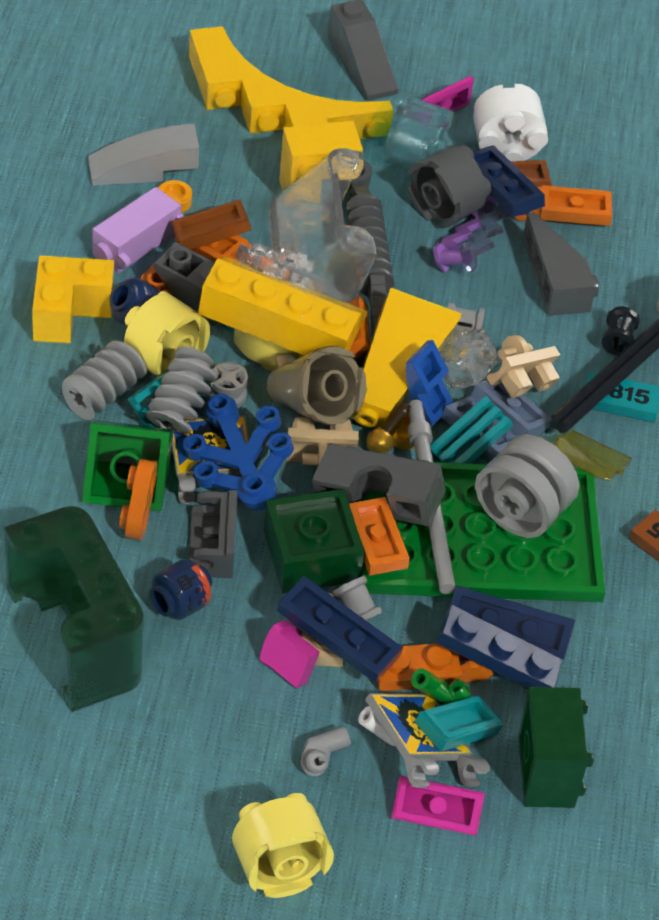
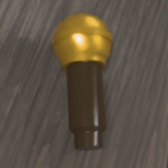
M401 400L399 405H395L381 427L369 432L366 443L371 452L387 453L391 450L394 439L393 435L407 417L411 406Z

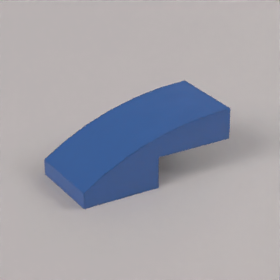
M427 340L406 362V380L411 401L420 400L422 402L425 420L430 426H433L441 418L446 405L454 403L442 380L449 370L433 340Z

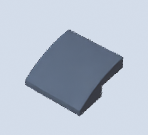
M488 380L475 384L471 396L446 405L441 416L444 421L452 426L482 398L487 396L514 425L482 453L490 461L497 457V454L515 436L523 434L539 436L551 426L550 421L552 420L526 396L522 395L511 398L503 384L491 386ZM495 419L471 444L473 445L499 421Z

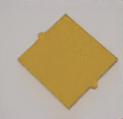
M573 429L564 436L559 435L553 444L568 457L571 464L608 482L617 475H623L625 468L632 459Z

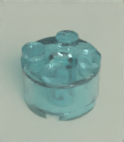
M405 96L395 115L399 116L395 126H390L384 149V159H386V163L409 170L410 166L447 146V141L442 138L444 131H448L452 124L454 111L414 97Z

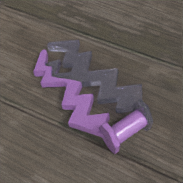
M492 196L486 198V202L481 209L470 214L473 220L455 227V234L442 237V243H437L433 248L435 262L442 273L447 272L450 265H464L468 272H473L477 267L476 256L495 247L493 241L489 238L504 232L502 226L496 222L511 215L500 204L496 205L498 202ZM482 228V230L472 234L473 230ZM467 239H469V241L472 242L463 243L461 247L458 245V243L463 242Z

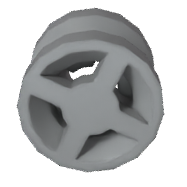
M233 362L217 364L212 368L217 374V379L215 382H210L209 400L216 394H226L233 398L237 408H240L247 399V371L241 365Z

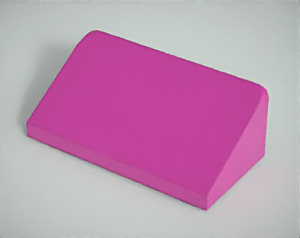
M470 75L418 101L404 113V118L419 130L470 105L474 78Z
M400 775L392 819L477 836L485 796L484 792L428 781L430 784L428 788H416L411 785L408 777Z

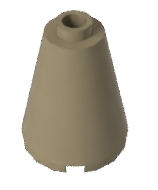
M328 346L317 349L274 369L267 380V391L275 403L326 425L343 424L349 420L348 418L354 412H358L363 405L367 391L366 375L363 368L358 367L353 359L355 355L351 351L341 347Z

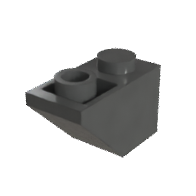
M175 242L154 263V269L176 299L193 310L199 311L202 287L215 262ZM204 317L212 326L218 323L215 320Z

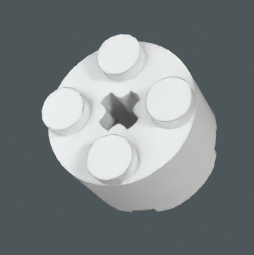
M503 84L494 86L481 94L474 105L473 120L479 149L494 145L510 161L528 160L548 143L547 127L540 98L533 89L522 84H514L515 88H503Z

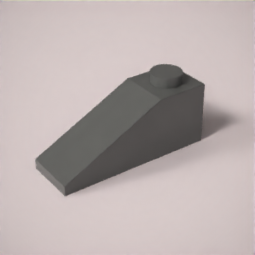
M363 0L331 5L328 38L366 101L398 94L399 89L378 27Z
M535 212L528 213L523 241L548 316L590 312L593 298L597 297L599 293L597 276L591 274L587 260Z

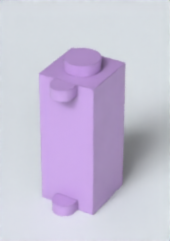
M157 187L153 188L92 229L93 255L96 259L114 260V271L120 273L175 235L171 221L185 217L181 213V205Z

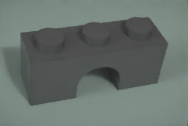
M328 444L312 479L315 493L345 489L349 503L360 502L365 495L374 491L388 492L387 497L394 520L429 527L446 490L440 464H434L427 460L418 461L397 457L390 453L361 450L353 446Z

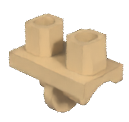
M520 335L508 336L503 341L502 348L498 351V356L502 360L501 368L499 371L489 373L486 376L491 386L503 384L511 398L520 397L533 387L529 377H531L538 392L545 391L560 380L552 365L560 354L556 346L533 351L532 345L527 343Z
M296 417L292 428H288V435L291 437L294 451L286 458V462H302V465H317L318 468L328 444L357 448L359 431H353L350 420L343 424L330 425L329 430L315 429V421L308 417Z

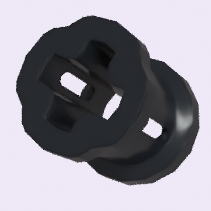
M624 306L615 307L608 312L606 322L609 327L608 331L603 334L601 342L602 347L608 353L617 356L635 340L633 332L638 328L640 322L639 315L631 308ZM620 317H623L622 325L619 322ZM620 337H621L622 344H621V345H618V344H619V339H620Z

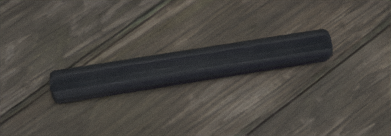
M659 319L552 414L550 424L553 429H557L559 433L568 432L659 348Z

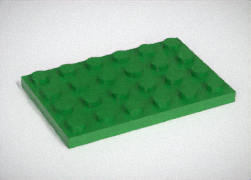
M433 462L434 464L441 465L446 489L440 503L455 586H462L503 599L576 602L604 601L606 591L593 469L574 468L580 484L577 498L558 515V518L539 537L524 538L500 527L480 504L475 490L476 476L487 464ZM374 491L365 495L361 501L386 497L389 504L388 492ZM395 520L410 558L408 569L369 576L363 561L361 576L365 575L367 579L365 586L369 594L453 597L454 592L443 594L439 590L428 526Z

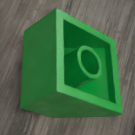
M99 420L93 421L90 424L82 502L123 507V505L129 506L132 490L127 489L129 470L131 465L138 466L140 459L155 461L158 464L150 510L162 511L170 465L173 429Z

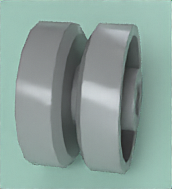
M530 434L515 436L497 454V457L493 458L476 476L475 482L476 494L485 512L500 527L524 538L539 537L558 518V515L577 498L580 487L577 472L568 457L552 443L542 437Z

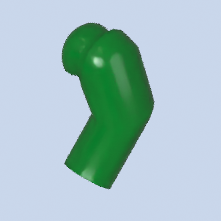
M425 669L416 670L411 677L414 688L443 704L470 697V689L461 679H455L449 684Z

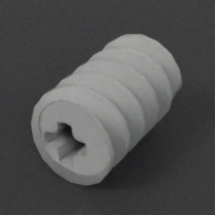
M119 340L111 341L104 349L96 353L94 358H90L84 363V366H80L75 370L73 375H69L63 380L62 393L71 411L85 420H92L95 418L94 412H102L106 408V404H111L116 400V395L121 396L126 392L127 387H132L137 383V378L142 379L147 375V367L141 355L133 347Z
M181 346L177 348L174 355L175 359L168 366L169 372L164 374L161 381L162 385L158 386L155 392L156 398L150 401L149 411L145 415L150 422L160 428L173 429V432L190 434L192 428L184 420L196 421L198 414L191 407H203L205 402L197 394L209 395L211 388L204 381L215 382L217 374L210 368L214 366V361L210 356L198 349Z

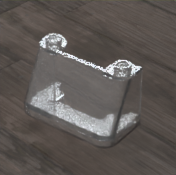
M338 148L331 151L272 199L268 209L274 275L345 303H349L357 298L377 257L375 242L368 231L362 227L344 224L342 201L351 181L358 178L363 171L362 152L347 148Z

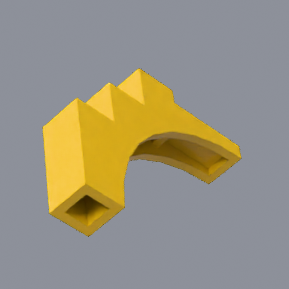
M223 26L190 30L189 59L206 109L212 110L240 106L250 134L283 130V127L353 120L360 140L391 136L394 110L390 101L356 102L334 100L299 91L263 74L249 63L231 43Z

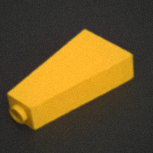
M390 288L362 366L366 375L367 391L360 410L354 412L349 418L356 420L357 423L366 427H381L395 405H399L401 400L403 401L409 394L406 380V362L427 340H433L440 352L451 338L462 313Z

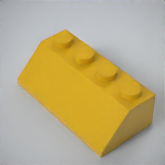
M229 257L217 258L203 284L198 314L291 351L306 355L328 346L341 347L349 351L364 322L367 311Z

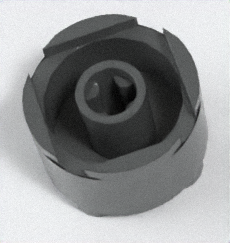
M464 144L459 147L455 145L443 147L411 165L407 176L412 174V184L408 186V191L415 208L425 220L434 219L440 223L436 226L439 228H447L481 209L486 202V197L492 193V186L489 180L483 176L475 162L472 150Z

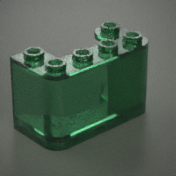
M68 506L4 527L6 584L14 603L22 601V597L31 598L38 602L41 612L61 605L67 616L61 625L60 635L62 643L67 650L68 684L63 686V697L70 711H77L136 688L142 678L144 614L91 516L79 507Z

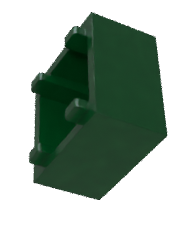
M345 489L266 501L264 534L282 593H288L303 576L319 587L345 584L361 577L364 548Z
M529 687L518 732L524 807L575 808L578 796L585 795L586 783L582 781L586 767L593 766L594 754L587 753L583 715L587 714L588 701L582 700L580 688Z

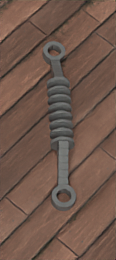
M362 159L361 176L336 178V181L351 196L346 205L350 226L353 256L355 258L359 291L368 297L371 335L373 336L386 294L395 284L392 275V265L390 264L391 259L381 200L371 194L368 189L371 182L372 168L367 161ZM367 349L366 352L364 353V360H365V357H366V354H367L368 349Z

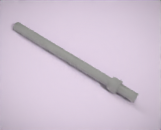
M412 400L408 403L411 406L408 411L410 425L407 429L409 442L415 447L416 459L418 461L427 460L433 463L430 443L433 440L431 426L425 420L422 402L420 400ZM440 503L429 527L439 590L443 594H450L455 591L456 586Z

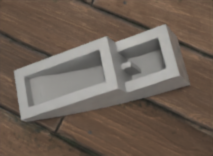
M195 123L169 126L136 134L89 155L88 162L92 186L163 181V171L199 169V143Z

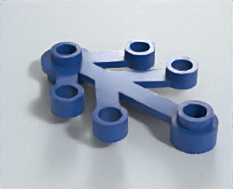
M216 394L210 398L206 407V413L210 424L216 429H222L230 450L208 445L204 436L192 434L183 441L186 457L192 461L205 460L194 468V475L200 487H215L226 491L237 490L239 501L248 509L254 511L263 510L267 500L275 499L277 487L273 480L285 458H288L294 451L291 437L284 432L275 433L271 436L274 431L280 428L282 420L276 407L265 406L256 413L258 426L247 444H245L236 423L240 415L235 400L226 394ZM268 441L270 454L257 472L254 462ZM285 444L283 447L277 448V446ZM216 464L239 469L242 478L219 473Z

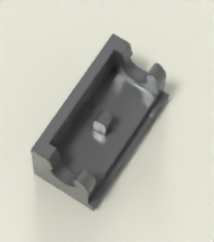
M229 490V492H200L197 494V502L212 503L214 505L192 506L189 560L205 567L211 577L233 579L237 490Z

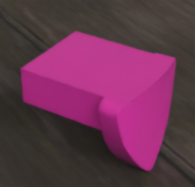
M284 620L276 623L269 630L262 646L260 661L274 669L294 687L299 688L308 683L320 652L300 636L302 632L290 621Z

